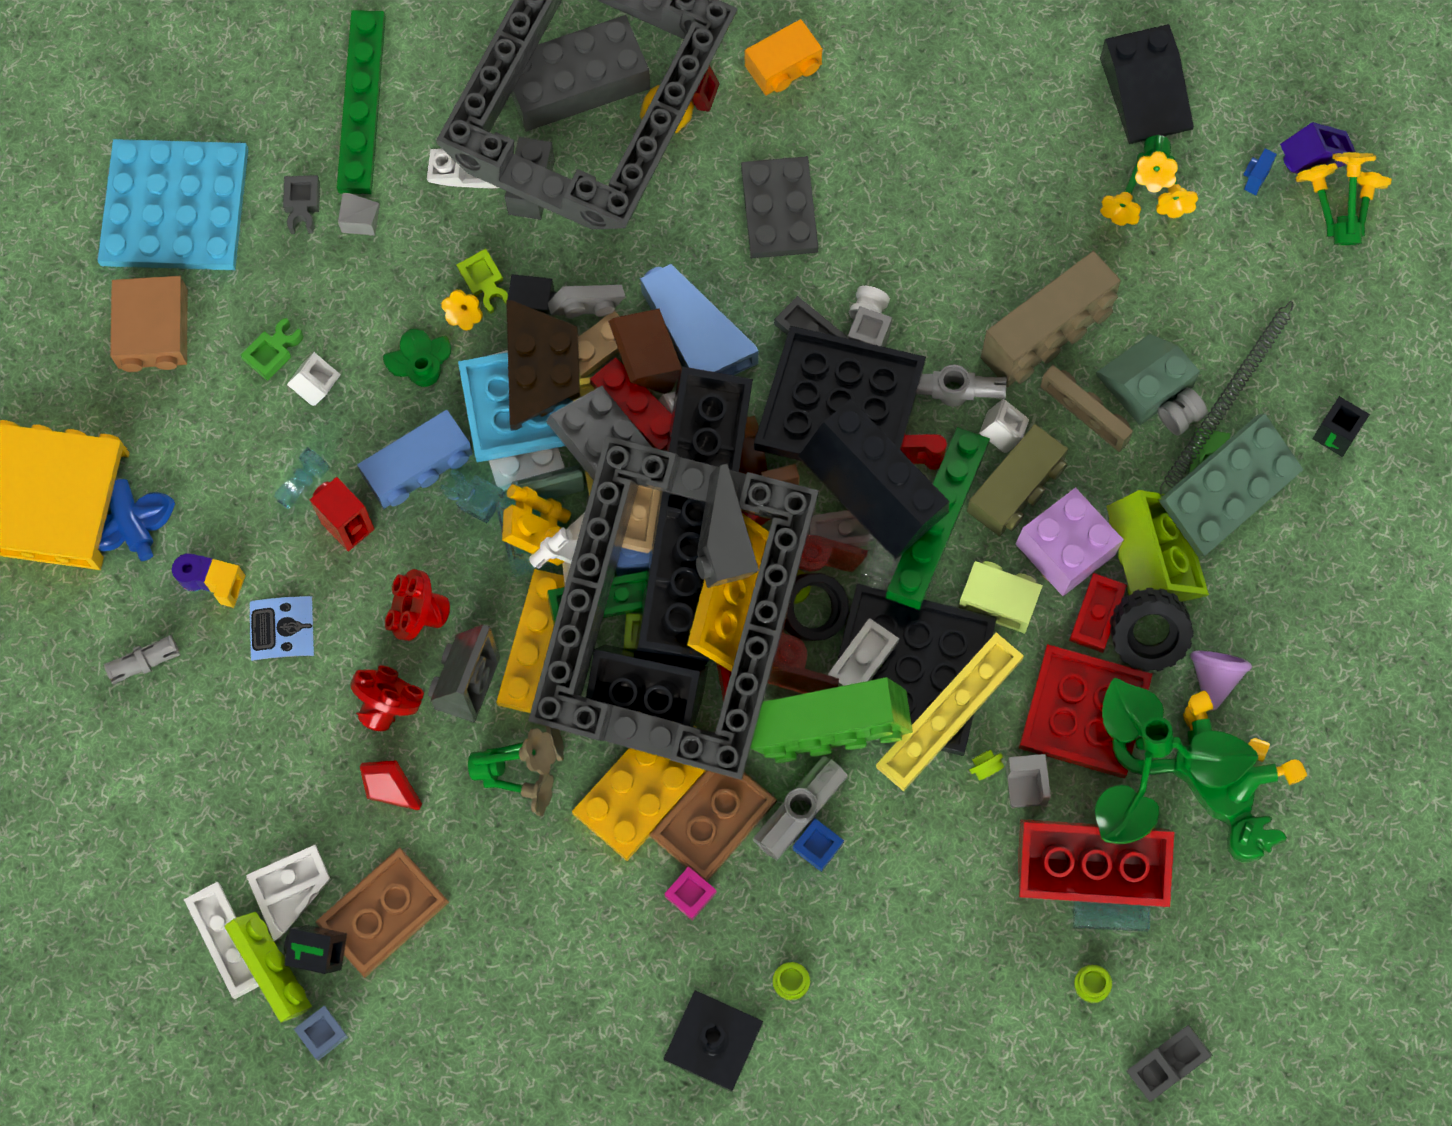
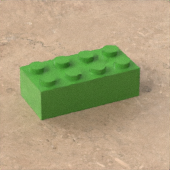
M886 677L764 701L751 749L763 754L765 758L775 759L776 763H786L797 760L798 754L810 752V756H823L831 754V748L845 746L847 750L864 748L867 746L866 741L880 739L881 743L900 741L903 734L913 733L906 689Z

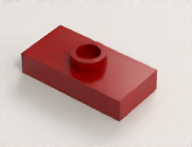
M1093 573L1069 641L1103 653L1111 633L1110 618L1114 614L1115 606L1121 603L1127 584Z

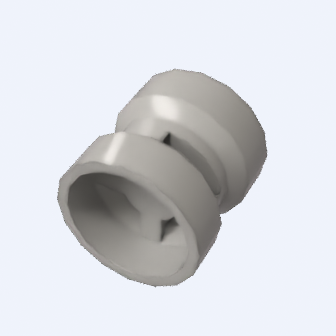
M1188 387L1177 394L1176 400L1173 402L1167 401L1158 408V414L1163 424L1171 433L1177 436L1188 430L1191 422L1200 421L1208 413L1201 397Z

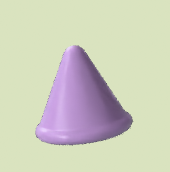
M1199 650L1193 651L1190 654L1200 689L1208 693L1213 704V709L1210 711L1218 709L1243 676L1252 669V665L1248 661L1227 654Z

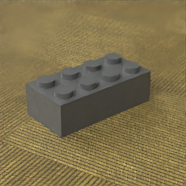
M623 15L537 45L511 93L526 132L651 89L649 68L627 16Z

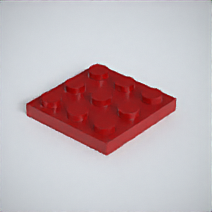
M1047 644L1019 749L1039 755L1045 754L1050 758L1125 779L1128 770L1123 768L1115 758L1112 748L1113 738L1107 733L1103 724L1102 708L1104 697L1113 678H1118L1128 684L1149 690L1153 674ZM1136 739L1126 743L1127 750L1131 755Z

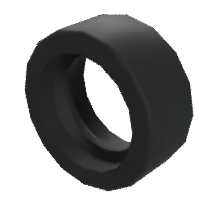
M823 573L798 575L783 628L791 636L803 641L826 640L836 635L845 625L849 614V601L843 586L835 578ZM807 586H817L824 589L831 600L829 619L818 628L803 626L797 620L794 613L796 595Z

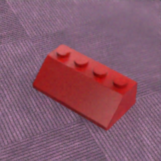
M1020 819L1018 848L1019 897L1170 907L1174 832L1169 829L1154 828L1148 835L1137 841L1126 844H1114L1101 839L1097 824Z

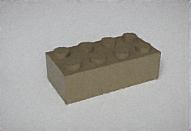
M1093 250L986 330L980 358L997 377H1007L1006 387H1009L1015 381L1019 384L1023 383L1033 374L1035 366L1042 361L1045 364L1051 362L1061 352L1060 347L1068 341L1071 344L1076 343L1086 334L1088 326L1094 322L1101 324L1113 313L1112 307L1118 298L1117 292L1121 280Z

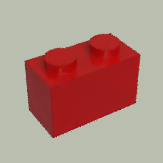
M338 477L334 478L331 482L322 483L314 491L310 502L321 524L348 552L375 530L366 507Z

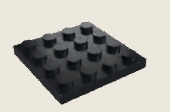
M790 326L754 441V450L801 461L798 455L823 422L849 399H852L901 450L924 370L926 356Z
M857 583L838 660L869 618L898 637V644L871 680L888 677L906 689L912 725L992 638L997 617L924 600L920 610L885 598L887 590ZM833 682L831 683V687H830V688L838 687V686H837L836 684H834ZM974 714L941 751L964 756Z

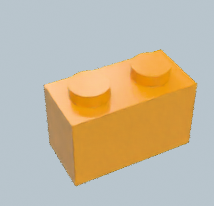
M802 19L745 49V67L766 96L774 91L781 92L785 90L793 80L802 75L807 77L815 73L820 65H822L823 48Z

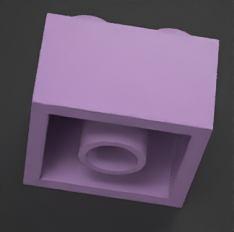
M1075 487L1024 526L1015 545L1054 588L1064 596L1112 559L1124 539Z

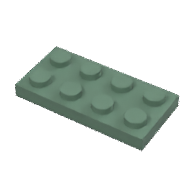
M1258 414L1158 501L1197 556H1205L1304 469L1266 414Z

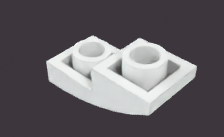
M430 149L427 173L428 182L456 187L499 188L465 172L443 149Z

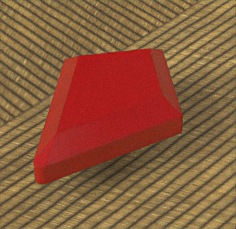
M397 760L361 763L359 767L367 799L420 810L422 802Z

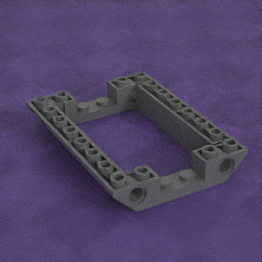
M514 0L436 139V143L468 174L589 229L626 228L738 8L720 0H597L684 39L616 168L609 186L596 181L595 176L579 169L576 170L571 180L514 154L513 139L497 132L495 134L490 133L562 1Z
M606 436L528 721L598 741L625 746L668 758L671 761L742 780L819 490L749 472L744 474L729 470L741 512L771 519L772 523L716 732L707 731L582 696L638 486L706 502L710 474L718 468L717 466L681 458L672 452Z

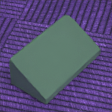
M577 465L511 483V485L514 484L521 488L527 486L535 490L538 496L546 500L584 490L582 471Z

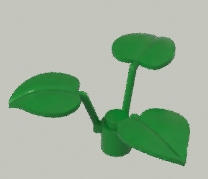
M1113 678L1103 701L1102 718L1105 730L1113 739L1122 743H1129L1140 735L1143 739L1145 761L1137 793L1129 786L1117 785L1105 790L1098 798L1095 807V817L1101 839L1114 844L1131 843L1148 835L1156 826L1159 818V806L1153 799L1143 797L1147 789L1151 763L1154 757H1165L1171 753L1173 748H1176L1184 758L1193 760L1190 769L1194 779L1203 786L1217 789L1236 783L1257 762L1258 753L1245 741L1221 731H1205L1195 735L1191 742L1192 752H1189L1181 744L1179 737H1173L1172 725L1163 718V704L1155 694L1144 688L1128 684L1118 678Z

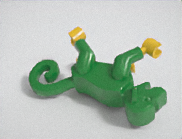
M1206 691L1192 695L1183 713L1184 720L1187 726L1190 727V731L1187 732L1189 745L1185 746L1189 752H1192L1191 742L1195 735L1205 731H1212L1211 721L1208 719L1206 712L1213 709V704ZM1142 737L1137 738L1135 741V746L1140 751L1144 750ZM1253 738L1248 744L1258 753V761L1263 762L1270 743ZM1113 739V752L1121 766L1131 773L1142 775L1145 760L1135 758L1127 750L1126 743ZM1177 751L1173 759L1152 760L1149 776L1173 773L1176 777L1187 783L1198 802L1210 816L1228 825L1227 849L1234 859L1240 862L1260 860L1264 856V851L1270 853L1272 847L1287 840L1285 833L1279 829H1264V827L1271 823L1272 817L1252 816L1251 810L1255 790L1260 784L1278 782V777L1284 775L1288 784L1292 785L1307 777V772L1299 760H1290L1279 767H1276L1275 764L1252 766L1236 783L1217 789L1203 786L1196 781L1190 769L1193 760L1184 758L1179 751Z

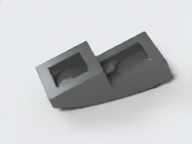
M1187 1025L1129 1068L1127 1073L1148 1101L1151 1102L1213 1055L1192 1027Z

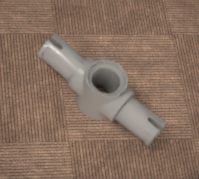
M953 364L944 367L941 371H933V374H922L917 395H932V399H940L945 405L951 407L960 406L966 400L974 401V397L1006 399L1007 377L975 376V373L967 372L962 366ZM949 382H957L962 387L952 390L945 385Z

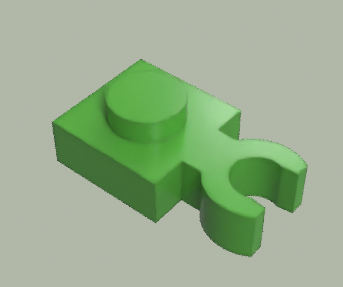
M287 318L277 323L276 333L272 337L264 331L241 354L242 360L267 381L291 358L287 348L298 345L304 337L299 328L292 335H285V331L291 326Z

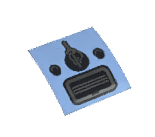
M312 596L249 601L251 661L278 657L314 656Z

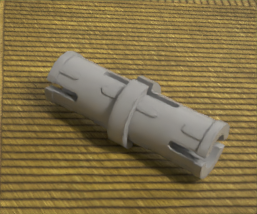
M168 635L145 647L139 645L133 648V652L105 663L104 668L109 679H111V683L115 685L138 673L143 672L146 674L151 672L152 667L180 656V652L173 636Z

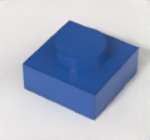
M1265 148L1259 159L1252 157L1243 175L1248 178L1244 190L1257 195L1277 156L1276 153Z
M815 818L792 846V850L822 872L842 847L844 840Z

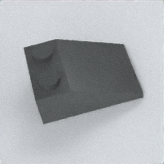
M482 624L456 635L453 644H447L441 663L444 664L440 677L435 676L428 692L435 710L475 723L501 658L490 626Z

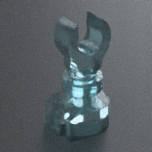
M308 447L299 456V461L303 465L302 469L297 468L293 472L295 476L282 484L274 495L278 499L277 502L286 509H289L298 500L305 485L309 487L314 482L312 480L314 475L321 479L330 469L327 462Z

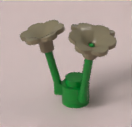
M546 726V732H541L540 729L535 728L529 731L528 739L522 743L472 752L468 759V772L471 779L474 781L483 780L484 788H501L519 792L522 797L531 798L532 812H535L537 816H543L552 798L551 789L554 778L553 775H549L550 764H553L556 759L558 761L564 760V745L560 730ZM516 759L526 761L530 771H537L540 774L535 784L525 782L523 785L498 780V776H502L505 772V761Z

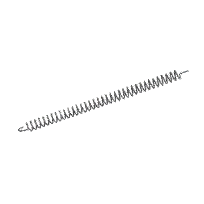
M1289 301L1285 307L1279 308L1269 326L1266 327V331L1263 332V335L1260 336L1256 345L1253 346L1250 354L1247 355V359L1240 365L1237 373L1234 374V378L1230 380L1227 388L1221 393V397L1217 399L1214 407L1211 408V412L1207 414L1208 416L1205 417L1201 426L1198 427V431L1194 433L1191 441L1188 442V446L1184 448L1185 451L1181 452L1178 461H1175L1174 466L1168 471V475L1164 477L1165 481L1160 486L1161 496H1163L1161 487L1164 482L1173 488L1167 482L1175 486L1174 483L1178 484L1180 482L1178 478H1183L1181 473H1187L1184 468L1190 469L1189 464H1193L1192 459L1197 458L1195 454H1200L1198 449H1203L1202 444L1207 443L1205 439H1210L1208 434H1213L1211 429H1216L1214 424H1220L1218 420H1223L1222 415H1226L1225 410L1230 409L1228 405H1233L1232 401L1236 400L1235 396H1239L1238 391L1243 390L1241 386H1246L1244 381H1249L1248 377L1252 376L1251 372L1256 371L1254 367L1259 366L1257 362H1262L1261 358L1265 357L1264 353H1268L1267 348H1271V344L1275 343L1274 339L1278 338L1277 334H1281L1280 329H1284L1283 325H1287L1286 320L1291 319L1287 313L1280 312V310L1286 308L1292 301ZM1277 314H1286L1289 317V319L1277 316ZM1277 318L1283 319L1286 323L1280 322ZM1274 322L1279 323L1283 328H1279ZM1271 327L1278 329L1279 333L1272 330ZM1268 332L1275 334L1276 338L1272 337ZM1264 336L1271 338L1273 342L1268 341ZM1261 341L1268 343L1270 347L1265 346ZM1258 346L1265 348L1267 352L1261 350ZM1255 351L1261 352L1264 356L1258 355ZM1252 355L1258 357L1260 361L1255 360ZM1249 360L1255 362L1257 366L1251 364ZM1246 365L1251 366L1254 371L1248 369ZM1243 370L1248 371L1251 375H1247ZM1240 375L1245 376L1248 380H1244ZM1236 379L1242 381L1244 385L1238 383ZM1233 384L1239 386L1241 390L1234 387ZM1230 389L1236 391L1238 394H1234L1230 391ZM1227 394H1230V395L1233 396L1235 399H1231L1230 397L1227 396ZM1223 398H1224V399H1227L1228 401H1230L1231 404H1228L1227 402H1225V401L1223 400ZM1220 403H1221V404H1224L1225 406H1227L1228 409L1222 407V406L1220 405ZM1216 408L1221 409L1225 414L1219 412ZM1213 413L1218 414L1221 417V419L1216 417ZM1210 418L1215 419L1218 423L1213 422ZM1207 423L1212 424L1215 428L1210 427ZM1204 428L1209 429L1212 433L1207 432ZM1197 437H1198V438H1201L1202 440H1204L1205 443H1203V442H1201L1200 440H1198ZM1193 442L1199 444L1202 448L1196 446ZM1190 447L1196 449L1198 453L1193 451ZM1187 452L1193 454L1195 458L1190 456ZM1184 457H1186V458H1188L1189 460H1191L1192 463H1191V462H1188ZM1172 472L1176 477L1169 475V473Z

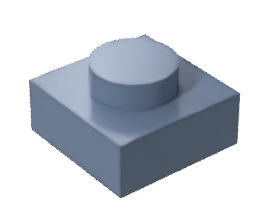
M325 1006L294 1028L297 1035L317 1061L348 1038L347 1034Z

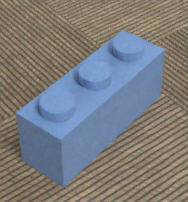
M445 410L363 460L357 466L363 479L383 509H385L389 505H400L409 497L410 492L420 486L426 488L434 484L438 480L439 475L449 468L453 470L460 468L469 460V456L473 453L468 439L448 410Z

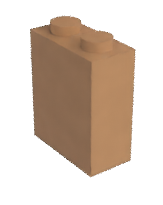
M181 276L112 280L110 356L118 369L127 372H138L143 367L172 370L177 365H187L188 289Z

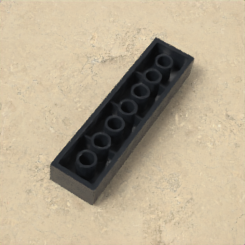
M682 366L677 380L666 451L675 453L681 458L717 467L728 464L729 470L739 472L753 379ZM663 491L660 492L634 654L705 666L710 660L687 645L704 579H701L698 574L696 559L698 558L697 550L706 502Z

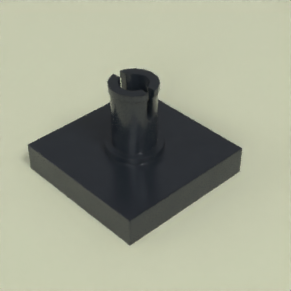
M694 990L663 1060L733 1092L763 1025V1021Z

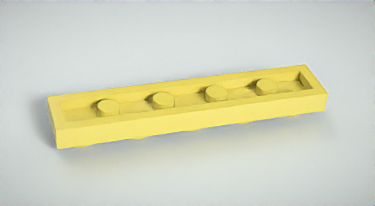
M995 633L912 724L913 733L903 734L902 740L897 741L876 764V768L902 791H905L1023 660L1024 655L998 633Z

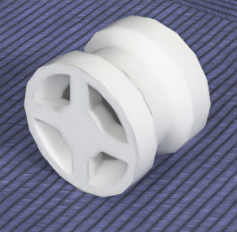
M866 285L860 286L856 292L857 301L851 305L849 315L854 320L859 306L882 314V310L888 307L890 298L884 291Z

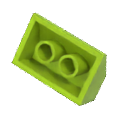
M1138 490L1106 506L1110 518L1109 524L1124 539L1118 549V558L1124 568L1129 595L1133 594V591L1146 590V588L1165 589L1168 593L1177 595L1180 602L1209 595L1198 556L1158 501L1162 497L1160 493Z

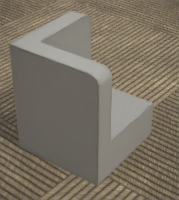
M859 306L847 339L885 347L891 331L892 317Z
M1046 755L1009 757L1005 766L1010 806L1018 808L1047 805L1051 794Z

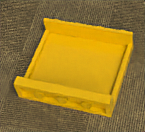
M0 420V556L101 570L104 556L98 549L121 457H129V451L122 441L110 434H100L99 437L87 436L85 433L74 429H67L64 433L53 431L43 425H32L31 428L20 427L11 421Z

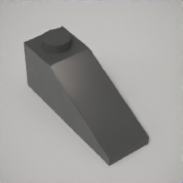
M728 464L720 465L710 474L696 567L700 578L705 579L707 588L749 578L759 571Z

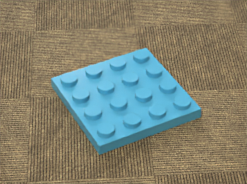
M113 139L98 253V263L100 266L235 270L248 158L247 144Z

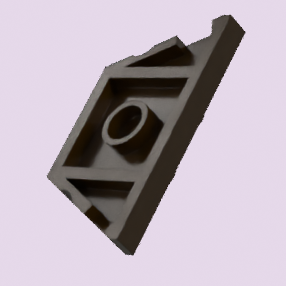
M507 300L509 413L512 431L522 428V423L538 415L541 417L554 411L558 405L568 404L581 397L579 342L577 326L515 301Z

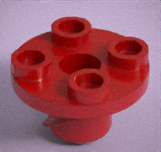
M412 569L405 575L398 574L392 584V593L394 595L392 606L385 617L386 630L392 631L397 639L411 641L420 633L423 626L441 628L449 617L450 602L446 596L432 593L428 574L421 570Z
M384 665L379 666L377 670H357L350 683L353 693L363 701L360 711L356 712L359 721L368 729L380 732L390 728L392 722H395V715L409 716L415 714L421 705L424 696L423 690L398 678L399 673L395 669Z

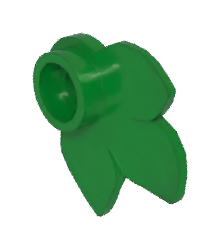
M409 329L401 337L400 350L384 354L383 361L386 368L394 376H408L416 385L428 387L439 379L441 364L450 357L452 348L447 336H441L431 341L423 330Z

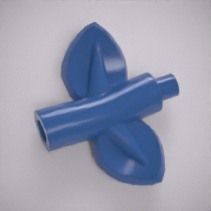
M115 480L109 504L111 513L106 516L98 550L111 551L117 549L126 541L130 551L137 552L140 561L149 560L153 557L150 548L153 544V539L149 531L158 530L168 521L175 506V501L166 494L151 492L138 499L135 503L128 480Z

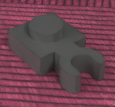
M318 175L284 176L283 208L285 213H290L287 218L289 231L291 234H295L296 224L306 222L308 234H312L315 224L309 212H319Z

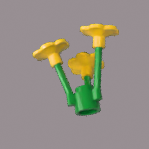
M1154 135L1146 139L1143 152L1137 155V162L1125 191L1115 197L1105 196L1102 199L1101 203L1103 206L1100 212L1104 217L1111 218L1113 223L1124 226L1127 223L1135 225L1139 222L1141 207L1137 203L1132 202L1133 196L1131 195L1136 182L1140 185H1146L1147 189L1151 192H1159L1163 187L1168 188V193H1163L1158 197L1156 210L1160 215L1167 214L1170 218H1179L1184 213L1195 211L1198 195L1196 192L1187 191L1177 184L1175 173L1178 170V164L1175 158L1170 155L1171 143L1166 137Z
M1346 152L1343 154H1332V159L1347 165L1346 176L1349 177L1348 216H1338L1337 223L1334 224L1325 191L1328 189L1325 178L1333 174L1338 168L1336 163L1318 165L1309 170L1299 172L1295 179L1296 182H1312L1314 192L1319 195L1327 225V237H1334V245L1362 244V237L1365 236V222L1369 202L1374 198L1375 188H1388V185H1391L1392 179L1376 172H1361V164L1376 160V155L1372 153ZM1357 184L1361 186L1360 198L1362 199L1359 217L1355 216Z

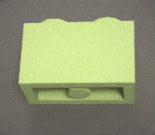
M975 561L958 608L997 617L996 624L1025 634L1043 585L1036 583V580L1029 575L1021 573L1013 575L1002 571V567L993 562L984 561L980 563Z

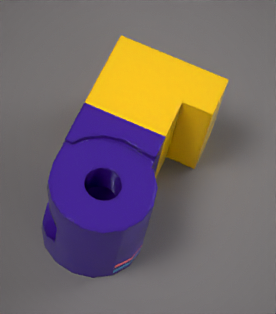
M187 553L180 555L172 564V574L183 589L194 592L201 589L213 592L221 605L234 608L246 576L238 565Z

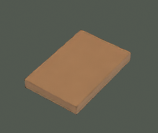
M706 770L651 832L650 837L686 868L689 866L708 882L776 804L777 799L745 772L742 780Z
M399 847L315 922L320 928L347 933L344 955L361 975L366 978L442 910L449 901Z

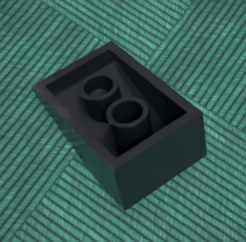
M1167 24L1106 38L1100 60L1128 143L1133 144L1146 141L1147 138L1154 135L1167 136L1193 130L1194 125L1180 54L1170 25Z

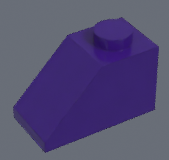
M1315 122L1310 123L1280 144L1285 154L1283 160L1286 167L1296 174L1323 164L1336 163L1338 168L1345 166V163L1332 159V154L1356 152L1347 131Z

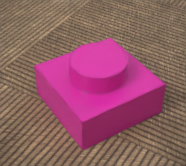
M688 866L665 892L664 897L693 921L715 896L717 890Z

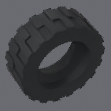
M1146 588V590L1133 591V594L1129 596L1126 595L1121 599L1122 602L1115 606L1114 614L1110 618V632L1115 651L1119 653L1120 659L1124 663L1127 662L1130 664V667L1134 669L1139 668L1150 672V670L1161 671L1163 668L1176 665L1178 660H1182L1186 656V651L1192 645L1191 638L1194 631L1187 608L1183 601H1179L1177 595L1174 593L1170 594L1167 590L1161 588L1160 590ZM1151 614L1165 618L1169 624V633L1162 642L1146 645L1135 638L1133 629L1140 618Z

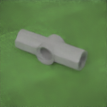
M823 756L801 783L787 794L784 803L755 835L753 841L767 855L778 860L804 828L812 823L816 818V814L848 778V775L836 762ZM800 800L807 802L811 809L805 815H797L791 810V805L795 801Z

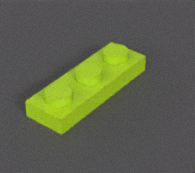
M256 911L234 918L224 926L280 1023L302 1015L312 1007L306 997L304 988L298 983L289 966H284L285 956L279 951L268 932L266 924L261 920Z

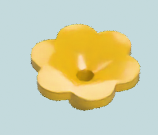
M453 290L450 297L444 298L441 303L442 309L446 312L445 319L447 323L452 326L458 325L462 330H471L474 324L479 323L483 318L477 297L472 294L466 295L462 290Z

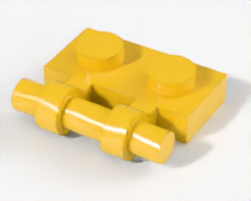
M512 484L507 490V497L516 502L515 505L512 504L503 512L502 541L534 554L540 549V543L546 537L552 538L562 528L557 525V520L567 523L571 512L563 508L559 501L552 498L546 500L538 496L535 490L527 486L521 488ZM532 509L541 512L540 517L532 514ZM557 558L548 560V562L557 566L564 563V561Z

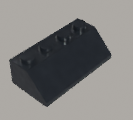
M849 399L823 422L798 455L799 459L895 560L949 513V500L852 399Z

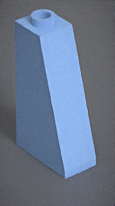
M672 264L663 268H652L644 277L640 278L642 294L651 310L660 308L677 357L683 367L734 376L758 364V349L755 344Z

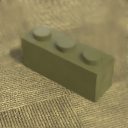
M1034 424L971 497L967 512L999 537L1006 529L1012 532L1024 517L1021 511L1028 503L1034 506L1045 493L1046 489L1043 485L1050 477L1056 480L1065 470L1068 464L1064 460L1068 448Z

